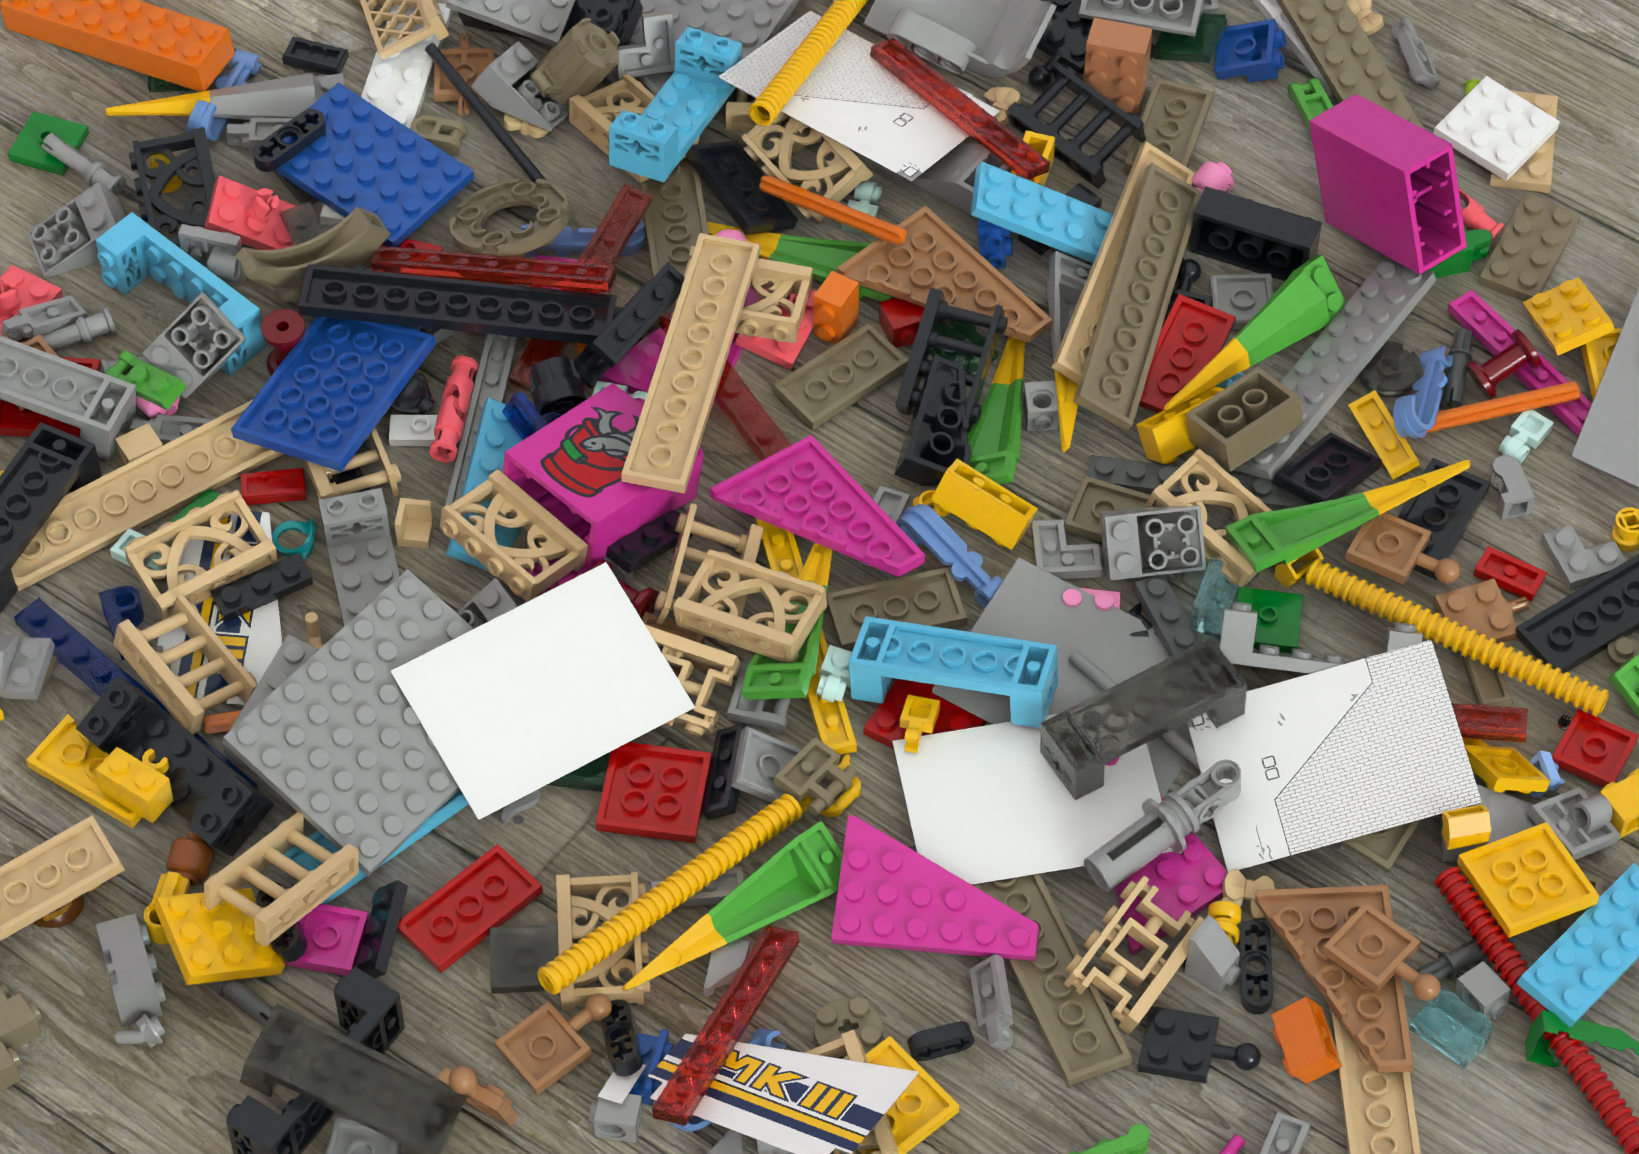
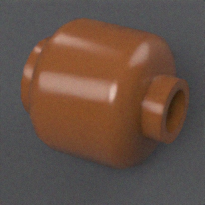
M188 833L187 837L177 838L173 841L166 862L167 871L180 873L184 878L189 879L190 886H195L197 882L207 879L214 859V850L198 834Z

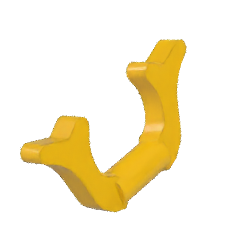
M844 755L841 764L836 766L844 770L851 764L850 755ZM856 776L846 792H843L828 810H822L819 814L826 817L841 815L861 794V781ZM807 795L805 799L799 802L802 812H808L807 807L813 801Z

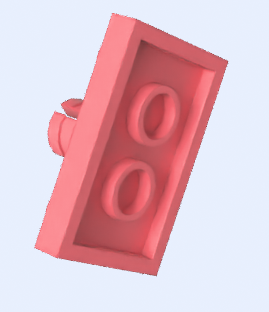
M219 175L214 184L204 228L240 236L241 243L258 250L287 248L296 245L303 208L279 199L277 194L271 196L274 191L270 189L255 190Z
M11 265L0 277V335L2 321L17 315L19 309L62 298V289ZM23 337L20 341H16V342L21 343V342H23L26 338Z
M812 289L810 297H808L796 343L779 342L773 339L747 336L739 333L735 344L791 371L814 329V295L817 291ZM791 292L786 299L795 304L798 293L792 294ZM778 305L782 311V316H791L786 308Z

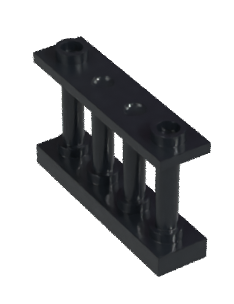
M1054 61L1051 67L1055 81L1030 107L1022 108L1014 102L1007 109L1010 123L1024 135L1026 131L1055 137L1054 157L1099 189L1106 181L1103 163L1130 135L1143 143L1146 140L1143 128L1144 123L1134 113L1129 115L1078 78L1077 73L1068 65L1063 67ZM1065 87L1077 95L1051 123L1044 124L1038 119V114ZM1086 103L1099 111L1073 139L1066 140L1060 136L1059 131ZM1108 119L1121 127L1095 155L1087 156L1082 152L1081 147Z
M669 262L645 286L643 285L614 316V320L573 360L576 371L580 372L583 382L589 388L610 367L613 368L679 297L685 277Z
M930 288L895 404L899 413L911 415L912 408L916 407L922 391L918 389L921 378H926L931 365V360L927 359L930 348L935 349L937 346L980 358L976 375L965 373V384L972 387L967 405L965 404L966 418L969 420L967 431L971 430L972 423H978L982 410V405H978L998 336L1005 334L1008 324V317H1005L1003 306L996 305L992 317L950 306L945 301L942 290ZM946 317L988 328L989 332L985 345L982 346L940 335V331L936 330L939 319L944 320Z

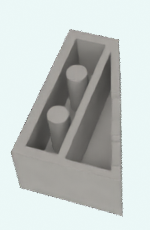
M136 913L95 924L122 1027L134 1024L145 1013L149 1019L154 1016H163L160 1002L166 1001L161 981L154 982L153 974L158 973L154 953H146L145 946L151 944L146 924L139 926Z

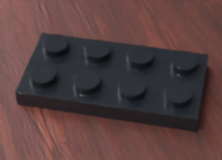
M737 140L692 145L685 154L745 235L794 229L798 219L783 199L760 190V179L764 175Z
M1432 458L1423 474L1450 465ZM1463 471L1407 500L1398 518L1431 531L1430 540L1423 554L1437 560L1450 558L1488 493L1491 482ZM1418 565L1414 566L1413 570L1437 580L1435 572Z

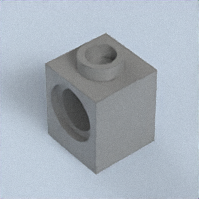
M1024 382L1023 405L1027 431L1043 432L1057 430L1059 414L1056 382Z
M1482 961L1457 978L1454 996L1482 1024L1491 1017L1497 1019L1508 1009L1511 989Z
M628 1094L622 1104L600 1097L598 1098V1103L592 1102L589 1112V1123L594 1124L595 1137L637 1143L643 1114L642 1096Z

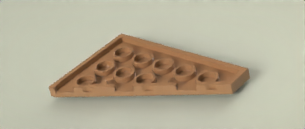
M926 205L897 225L907 232L904 244L894 245L878 238L837 267V273L859 282L861 286L922 307L926 305L930 288L942 290L945 301L950 306L992 317L996 305L1003 306L1005 317H1008V324L1004 335L1028 343L1052 326V318Z
M1388 885L1256 890L1255 903L1377 1073L1412 1072L1414 1064L1401 977L1395 973L1376 993L1322 953L1323 946L1365 902L1393 921Z

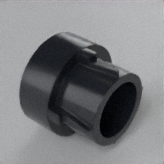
M567 357L549 358L534 365L531 368V374H528L532 386L530 388L531 396L539 417L555 418L562 416L588 399L581 374L576 371L573 359L570 360Z

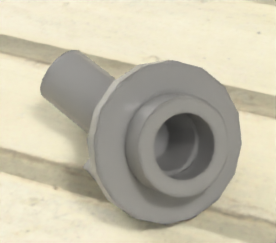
M145 1013L141 1019L135 1022L139 1030H118L115 1035L118 1044H140L147 1042L151 1048L163 1043L161 1036L166 1034L156 1016L149 1019Z

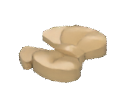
M1372 0L1347 1L1348 6L1367 36L1378 32L1383 27V16L1372 13Z
M999 86L991 88L984 93L985 99L993 103L992 107L1000 111L985 124L991 127L1006 125L1008 123L1007 109L1014 102L1018 105L1022 103L1020 93L1014 88Z
M507 113L504 115L503 127L508 131L519 130L520 134L531 135L533 138H542L549 132Z
M1233 869L1226 874L1222 883L1224 897L1221 901H1229L1241 907L1243 899L1250 900L1252 918L1254 920L1263 919L1265 916L1255 903L1256 890L1275 889L1274 882L1268 876H1262L1255 881L1246 880L1239 870Z

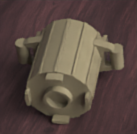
M590 18L582 19L573 26L536 65V71L531 74L534 80L533 83L542 96L545 97L548 94L555 101L564 106H569V98L580 94L582 97L590 94L619 63L620 53L617 45L620 41L613 31L607 34L605 30L592 24Z

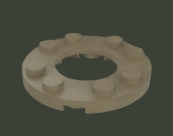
M521 178L511 179L482 188L463 200L457 206L458 213L456 216L450 218L449 228L457 248L472 258L496 259L510 257L518 259L525 256L527 252L553 243L554 238L567 225L571 209L566 192L559 185L543 179H537L535 183L530 181L522 182ZM523 205L538 210L536 214L537 220L534 223L530 221L529 227L522 231L511 230V235H505L502 231L487 233L486 229H482L485 220L501 209Z

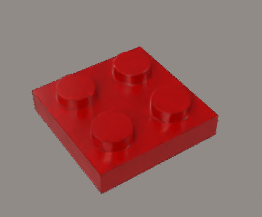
M1578 708L1552 755L1554 763L1558 764L1560 769L1604 788L1607 784L1617 781L1637 744L1639 735L1604 719L1592 716V714Z

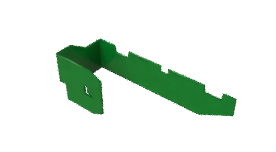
M1545 1010L1533 1021L1525 1040L1526 1061L1553 1068L1562 1066L1561 1059L1555 1056L1556 1050L1549 1048L1550 1042H1546L1542 1038L1543 1036L1541 1035L1544 1032L1558 1035V1031L1568 1033L1569 1038L1594 1044V1041H1598L1600 1046L1620 1051L1628 1048L1635 1050V1054L1639 1055V1042L1622 1030L1580 1019L1570 1028L1555 1013Z

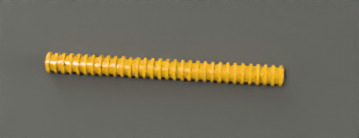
M835 0L750 106L749 115L756 124L767 126L774 121L868 0Z
M1319 558L1312 562L1305 577L1306 585L1311 586L1314 584L1315 589L1320 590L1322 588L1325 594L1333 593V597L1336 599L1342 597V601L1345 603L1351 601L1352 606L1356 607L1359 605L1363 611L1368 609L1371 615L1377 613L1380 619L1386 617L1388 618L1387 621L1391 624L1394 621L1414 624L1416 631H1420L1426 640L1432 638L1435 644L1443 643L1444 648L1451 647L1452 652L1455 653L1460 651L1463 657L1469 655L1472 661L1478 659L1483 666L1489 664L1490 669L1494 670L1497 668L1500 674L1506 672L1509 678L1515 676L1520 683L1524 680L1529 687L1535 685L1536 690L1541 691L1543 689L1546 695L1552 693L1557 700L1563 698L1564 703L1569 704L1572 702L1575 708L1581 706L1583 707L1582 710L1586 713L1592 711V716L1597 717L1600 715L1609 698V691L1607 689L1601 691L1596 684L1592 687L1587 680L1581 682L1580 677H1571L1570 672L1562 673L1559 667L1553 669L1550 663L1544 665L1541 659L1535 661L1533 660L1534 657L1530 654L1526 657L1523 651L1515 652L1514 647L1510 646L1507 648L1504 642L1498 644L1493 637L1489 640L1484 633L1478 635V631L1475 629L1469 631L1466 625L1460 627L1459 622L1454 621L1452 623L1449 617L1441 618V614L1438 612L1432 614L1429 608L1423 610L1420 604L1414 606L1411 600L1405 602L1404 597H1395L1394 592L1386 593V589L1383 587L1377 589V585L1374 583L1368 585L1365 579L1359 581L1358 576L1353 575L1351 577L1347 571L1342 573L1339 567H1334L1333 569L1328 562L1322 564V560Z
M784 793L779 799L774 800L772 804L767 805L764 810L757 812V815L750 817L749 821L747 820L741 826L735 828L734 832L731 831L726 837L721 838L719 842L711 845V848H707L703 853L697 855L695 859L690 860L688 865L685 864L680 870L675 871L672 876L670 875L665 878V881L658 883L657 887L651 888L649 893H644L633 904H629L625 909L619 911L617 915L612 916L609 921L607 920L602 923V926L595 928L594 932L588 933L586 938L578 941V944H573L570 946V949L563 951L562 955L556 956L554 961H550L545 967L543 966L538 969V980L542 987L553 995L558 994L561 989L568 987L569 983L575 982L577 977L583 976L585 971H590L593 966L601 963V960L608 958L609 954L615 953L617 948H622L633 937L640 935L641 931L643 932L649 926L655 924L656 920L662 919L664 914H669L680 903H684L688 898L694 896L695 892L701 891L703 886L706 887L711 881L716 880L719 875L721 876L726 873V870L731 869L734 864L736 865L741 862V859L748 857L749 853L751 854L757 848L762 847L764 842L767 843L772 837L777 836L779 832L784 831L787 826L792 825L794 821L802 817V809L798 801L793 796Z

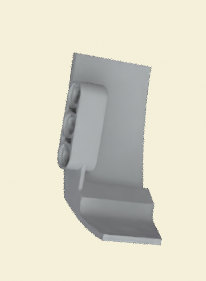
M875 0L862 26L887 37L895 45L953 74L962 75L966 69L989 78H998L1020 70L1030 61L1057 6L1040 0Z

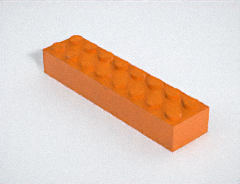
M2 0L0 3V9L8 30L199 92L206 91L235 54L228 28L140 0Z

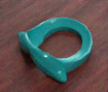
M310 519L308 522L290 520L279 524L272 533V543L276 547V551L287 557L299 553L302 559H306L314 547V534L317 531L314 519ZM288 530H295L309 535L302 546L294 549L283 548L278 542L279 536Z

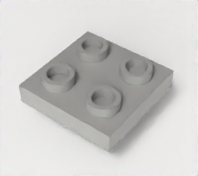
M181 225L178 237L180 248L221 280L243 285L246 275L242 271V264L236 257L237 253L242 249L240 236L228 232L222 233L208 230L200 226Z
M1581 787L1534 804L1527 813L1536 825L1547 822L1574 860L1616 844L1621 836L1610 822L1613 811L1608 799L1600 794L1588 797Z

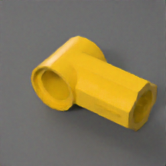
M168 871L166 874H161L152 902L144 910V920L148 935L154 943H169L162 925L156 924L160 922L154 908L156 898L188 893L190 881L180 873Z

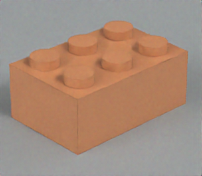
M1094 17L1086 43L1083 81L1123 111L1140 115L1147 90L1153 28Z

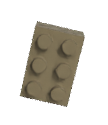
M1260 367L1255 368L1186 413L1190 442L1205 454L1211 456L1229 472H1232L1303 425L1300 397Z

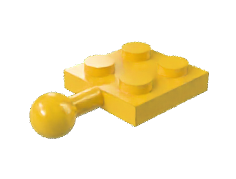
M1463 723L1459 726L1472 771L1486 782V786L1489 789L1499 793H1503L1505 790H1513L1524 794H1530L1531 791H1547L1551 780L1515 748L1489 746L1481 739L1479 727L1473 723Z

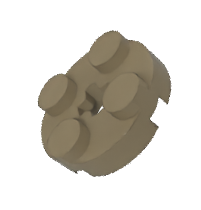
M864 997L836 999L822 1006L817 1011V1018L814 1024V1040L817 1047L842 1038L841 1034L843 1033H840L839 1030H842L847 1025L856 1028L855 1032L863 1045L865 1054L882 1041L883 1022L880 1014Z

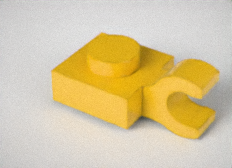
M907 695L900 717V727L906 728L904 751L917 754L922 732L932 734L940 710L939 700Z

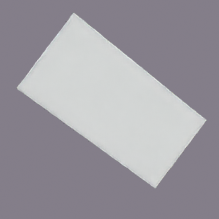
M643 1064L636 1073L625 1077L618 1076L613 1071L598 1097L622 1104L646 1065Z

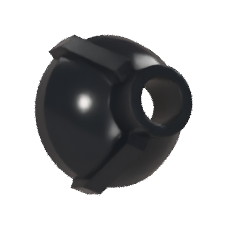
M419 372L390 407L400 413L417 415L419 412L421 415H425L435 403L431 399L432 395L425 376Z

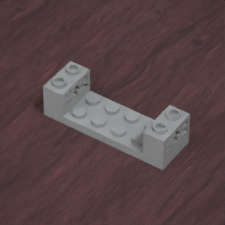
M0 336V399L80 428V438L95 444L97 456L110 461L117 449L115 438L126 434L132 419L136 416V385Z
M382 488L318 500L323 533L344 626L400 576L390 536L388 514Z
M1232 601L1231 607L1225 606L1218 662L1309 674L1350 663L1345 661L1344 655L1325 653L1324 658L1312 657V651L1292 649V654L1279 653L1280 649L1278 646L1263 644L1259 645V650H1255L1253 646L1258 615L1257 610H1251L1252 604L1234 601ZM1395 622V628L1387 627L1384 653L1421 643L1423 634L1420 631H1416L1414 624ZM1357 657V660L1364 659L1366 657Z

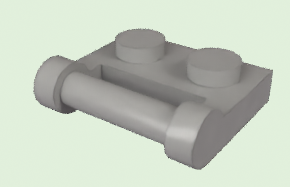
M743 660L727 712L728 720L766 727L774 733H783L787 725L785 717L791 698L777 699L773 713L764 712L768 699L745 700L741 690L747 667L751 661Z

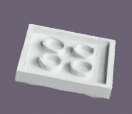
M1486 76L1434 128L1433 134L1450 142L1454 149L1507 181L1558 129L1560 121Z

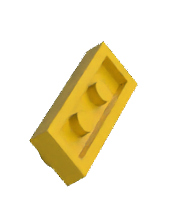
M1376 390L1348 404L1350 412L1378 458L1382 459L1381 463L1392 480L1420 466L1418 458L1405 437L1402 438L1397 433L1394 419Z

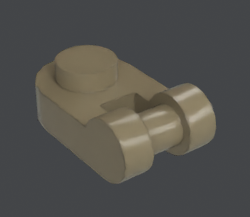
M431 115L418 116L412 121L410 127L412 131L450 155H455L459 152L461 147L460 139L465 137L468 129L460 121Z

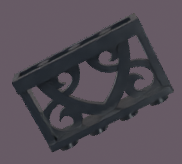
M204 127L192 129L193 132L142 142L138 140L132 141L134 152L129 153L132 171L138 170L140 177L134 179L137 197L143 196L145 204L139 205L141 218L143 221L149 222V225L159 233L164 225L171 227L170 234L177 230L178 224L205 227L215 184V176ZM194 148L181 154L177 158H175L174 154L172 153L174 151ZM157 154L166 156L170 161L166 166L162 160L155 159V162L158 163V167L155 169H150L146 165L148 157ZM185 168L187 173L189 170L195 169L198 173L194 177H188L183 173L182 169ZM176 174L188 186L204 187V191L196 193L188 200L184 212L172 207L160 197L168 182ZM146 177L155 179L150 190H148ZM202 204L205 206L203 211L199 212L195 209V215H191L194 205ZM152 207L162 214L156 221L154 220ZM179 237L168 239L180 248Z

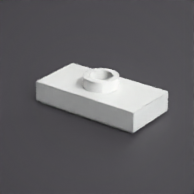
M391 415L389 445L431 446V443L435 441L434 428L438 415Z

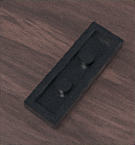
M671 510L607 547L606 557L628 574L676 546L679 532L675 531V526L680 514Z
M297 553L211 590L210 594L225 623L313 584V579L300 554Z
M743 723L720 729L716 732L701 814L708 820L734 814L736 811L739 789L732 787L731 783L741 731L746 727Z
M399 880L380 887L372 898L373 907L370 919L365 925V938L362 949L357 956V968L373 978L380 977L386 974L408 888L406 884Z

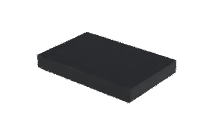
M1330 432L1274 474L1273 483L1311 504L1344 497L1379 470L1382 459Z

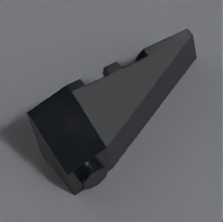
M934 355L909 425L894 475L922 486L939 485L946 470L956 459L961 460L967 465L969 464L971 444H968L967 434L969 420L966 418L965 410L967 396L964 365Z

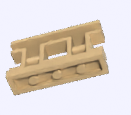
M645 625L668 664L681 669L678 680L687 694L698 697L693 712L696 716L704 718L700 719L684 713L663 725L672 727L673 723L684 726V731L694 736L702 737L703 733L713 736L715 731L714 724L715 722L717 723L719 715L716 711L707 709L706 705L716 682L732 686L733 676L738 675L741 667L737 655ZM690 661L722 671L719 672L709 668L703 685L689 680L694 669Z
M1143 876L1137 884L1132 880L1129 882L1119 896L1124 900L1119 908L1113 905L1101 920L1106 926L1101 933L1095 929L1083 945L1088 949L1083 957L1076 954L1065 971L1070 975L1063 983L1068 988L1071 984L1077 988L1075 991L1080 995L1091 983L1117 1003L1110 1014L1113 1020L1117 1018L1121 1021L1117 1027L1128 1035L1140 1023L1186 959L1189 939L1204 921L1201 916L1194 920L1190 917L1191 913L1187 910L1178 921H1175L1150 902L1159 889L1154 885L1150 887L1146 884L1149 881L1146 876ZM1139 895L1143 899L1135 910L1146 917L1148 922L1143 927L1130 917L1121 927L1117 923ZM1181 928L1185 930V934L1167 959H1163L1161 956L1168 948V945L1155 936L1157 931L1162 929L1174 938ZM1126 934L1153 953L1142 970H1139L1114 951ZM1103 944L1107 948L1099 959L1113 970L1106 976L1094 966L1085 977L1081 972ZM1125 978L1138 988L1144 979L1148 978L1150 980L1149 984L1130 1010L1127 1009L1125 1006L1133 995L1119 985L1120 982Z

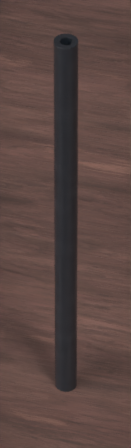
M434 43L427 45L425 48L426 53L532 182L535 183L537 179L546 180Z

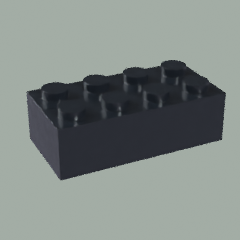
M1206 186L1193 213L1189 252L1259 274H1271L1272 278L1285 281L1295 269L1317 255L1322 222Z

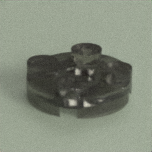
M1386 341L1358 376L1361 383L1367 388L1368 394L1376 390L1379 397L1396 398L1411 395L1415 392L1413 385L1420 379L1422 365L1418 355L1413 350L1410 353L1408 350L1403 349V344ZM1385 366H1391L1392 370L1397 371L1394 373H1388L1384 370Z

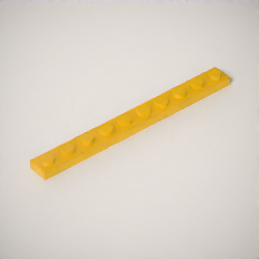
M754 517L756 525L764 527L761 544L769 569L777 572L783 571L792 577L798 578L804 566L794 533ZM821 630L816 673L811 677L807 693V700L818 738L839 755L857 752V744L844 700L842 699L841 702L835 700L832 703L821 699L822 696L816 694L821 679L819 677L828 651L824 633Z

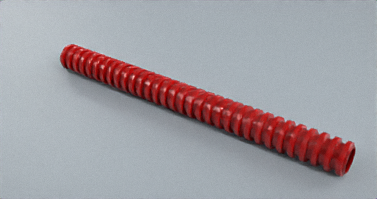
M1450 867L1444 870L1434 881L1435 887L1441 888L1440 894L1443 897H1447L1446 902L1449 905H1453L1452 911L1455 914L1459 913L1458 919L1461 922H1465L1464 927L1466 930H1471L1470 936L1473 939H1477L1476 944L1478 947H1483L1482 953L1485 956H1489L1488 961L1490 964H1495L1494 970L1497 973H1501L1500 978L1503 981H1507L1506 985L1513 990V997L1519 998L1518 1004L1521 1007H1525L1524 1012L1527 1016L1531 1015L1530 1021L1533 1023L1543 1010H1549L1517 984L1520 977L1529 969L1526 968L1528 963L1526 960L1521 959L1522 955L1519 951H1514L1516 946L1512 942H1508L1510 938L1506 934H1502L1503 929L1500 925H1496L1497 920L1495 917H1490V910L1488 908L1484 909L1486 904L1483 900H1478L1479 894L1477 892H1472L1474 887L1467 883L1468 879L1465 875H1460L1462 870L1459 867ZM1558 1031V1035L1544 1032L1542 1038L1546 1042H1550L1549 1048L1551 1050H1556L1555 1056L1558 1059H1562L1561 1064L1564 1068L1568 1067L1567 1073L1575 1077L1574 1083L1581 1085L1579 1090L1581 1093L1587 1094L1586 1100L1589 1103L1593 1102V1110L1600 1112L1598 1117L1606 1121L1605 1127L1607 1129H1612L1611 1135L1614 1138H1618L1617 1144L1620 1147H1625L1623 1152L1625 1154L1639 1153V1119L1637 1116H1632L1633 1110L1630 1107H1625L1627 1102L1624 1098H1619L1620 1092L1617 1089L1613 1090V1082L1606 1080L1608 1075L1600 1071L1602 1067L1599 1063H1594L1595 1057L1592 1054L1588 1055V1047L1582 1046L1583 1041L1569 1038V1034L1566 1032Z

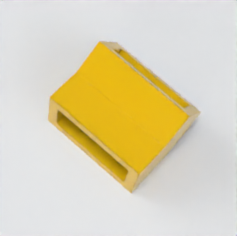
M1316 548L1288 564L1279 562L1275 567L1274 577L1289 589L1306 576L1313 561L1318 558L1323 560L1324 557L1320 550ZM1302 560L1306 563L1297 571H1294L1292 568Z
M1483 804L1442 812L1443 827L1441 833L1447 850L1487 843L1489 841L1491 832L1490 815Z

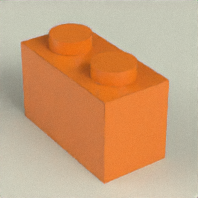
M831 271L814 295V335L823 341L837 344L846 338L858 323L859 282Z
M1306 996L1271 1014L1275 1028L1272 1030L1273 1035L1283 1049L1285 1055L1282 1059L1283 1065L1291 1077L1295 1076L1308 1084L1342 1067L1322 1006Z

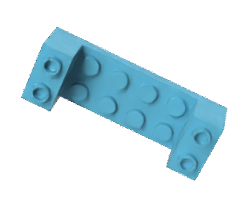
M687 27L675 42L674 73L643 113L638 115L622 110L610 125L609 165L664 183L735 90V86L723 81L718 76L742 60V43L726 37L713 35L700 29Z
M133 212L96 239L97 258L102 269L101 277L108 287H115L124 295L150 275L158 283L163 282L171 288L176 297L179 299L184 298L190 304L204 292L246 337V340L220 368L229 376L266 348L265 340L261 333L262 320L260 308Z
M865 616L848 662L851 699L883 704L892 678L1010 696L1011 724L1042 729L1044 728L1059 682L1057 645Z

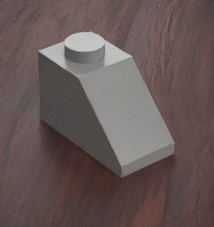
M1210 915L1205 918L1189 939L1184 974L1215 993L1220 994L1226 985L1232 986L1241 972V969L1238 967L1240 952L1217 921Z

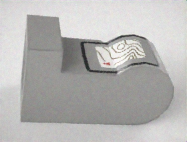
M1503 455L1497 457L1493 462L1489 481L1492 488L1499 492L1500 499L1497 512L1500 519L1505 520L1531 514L1535 496L1520 463L1512 456Z

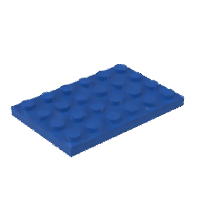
M339 82L308 108L319 110L324 114L326 122L325 134L274 170L344 218L356 207L376 213L391 233L383 244L392 250L398 247L474 179V171ZM289 136L285 137L282 140V142L285 144H293L298 139Z
M316 317L305 331L302 339L295 344L231 428L233 438L342 472L436 345L434 335L401 325Z

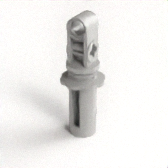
M1220 760L1204 773L1187 782L1178 792L1167 794L1164 797V801L1160 804L1151 798L1143 802L1142 810L1145 813L1143 817L1084 859V866L1096 885L1108 893L1168 848H1171L1177 854L1185 851L1187 845L1184 837L1199 831L1200 824L1210 820L1219 810L1239 797L1241 793V769L1239 765L1232 760ZM1230 779L1232 782L1222 783L1220 780Z

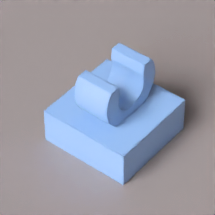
M1539 751L1529 760L1551 780L1546 792L1531 791L1530 797L1541 798L1549 790L1555 791L1565 783L1564 779L1559 777L1557 772L1559 766L1554 763L1550 752Z

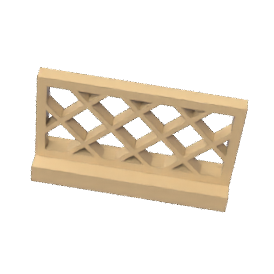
M360 0L382 60L433 34H436L439 41L450 36L437 0ZM377 3L384 4L380 11H373ZM393 5L400 6L396 13H389ZM409 7L416 8L412 15H405ZM384 20L390 21L385 29L379 28ZM400 22L406 23L402 31L395 30ZM416 24L425 26L415 32H411ZM389 38H397L394 43L384 47Z

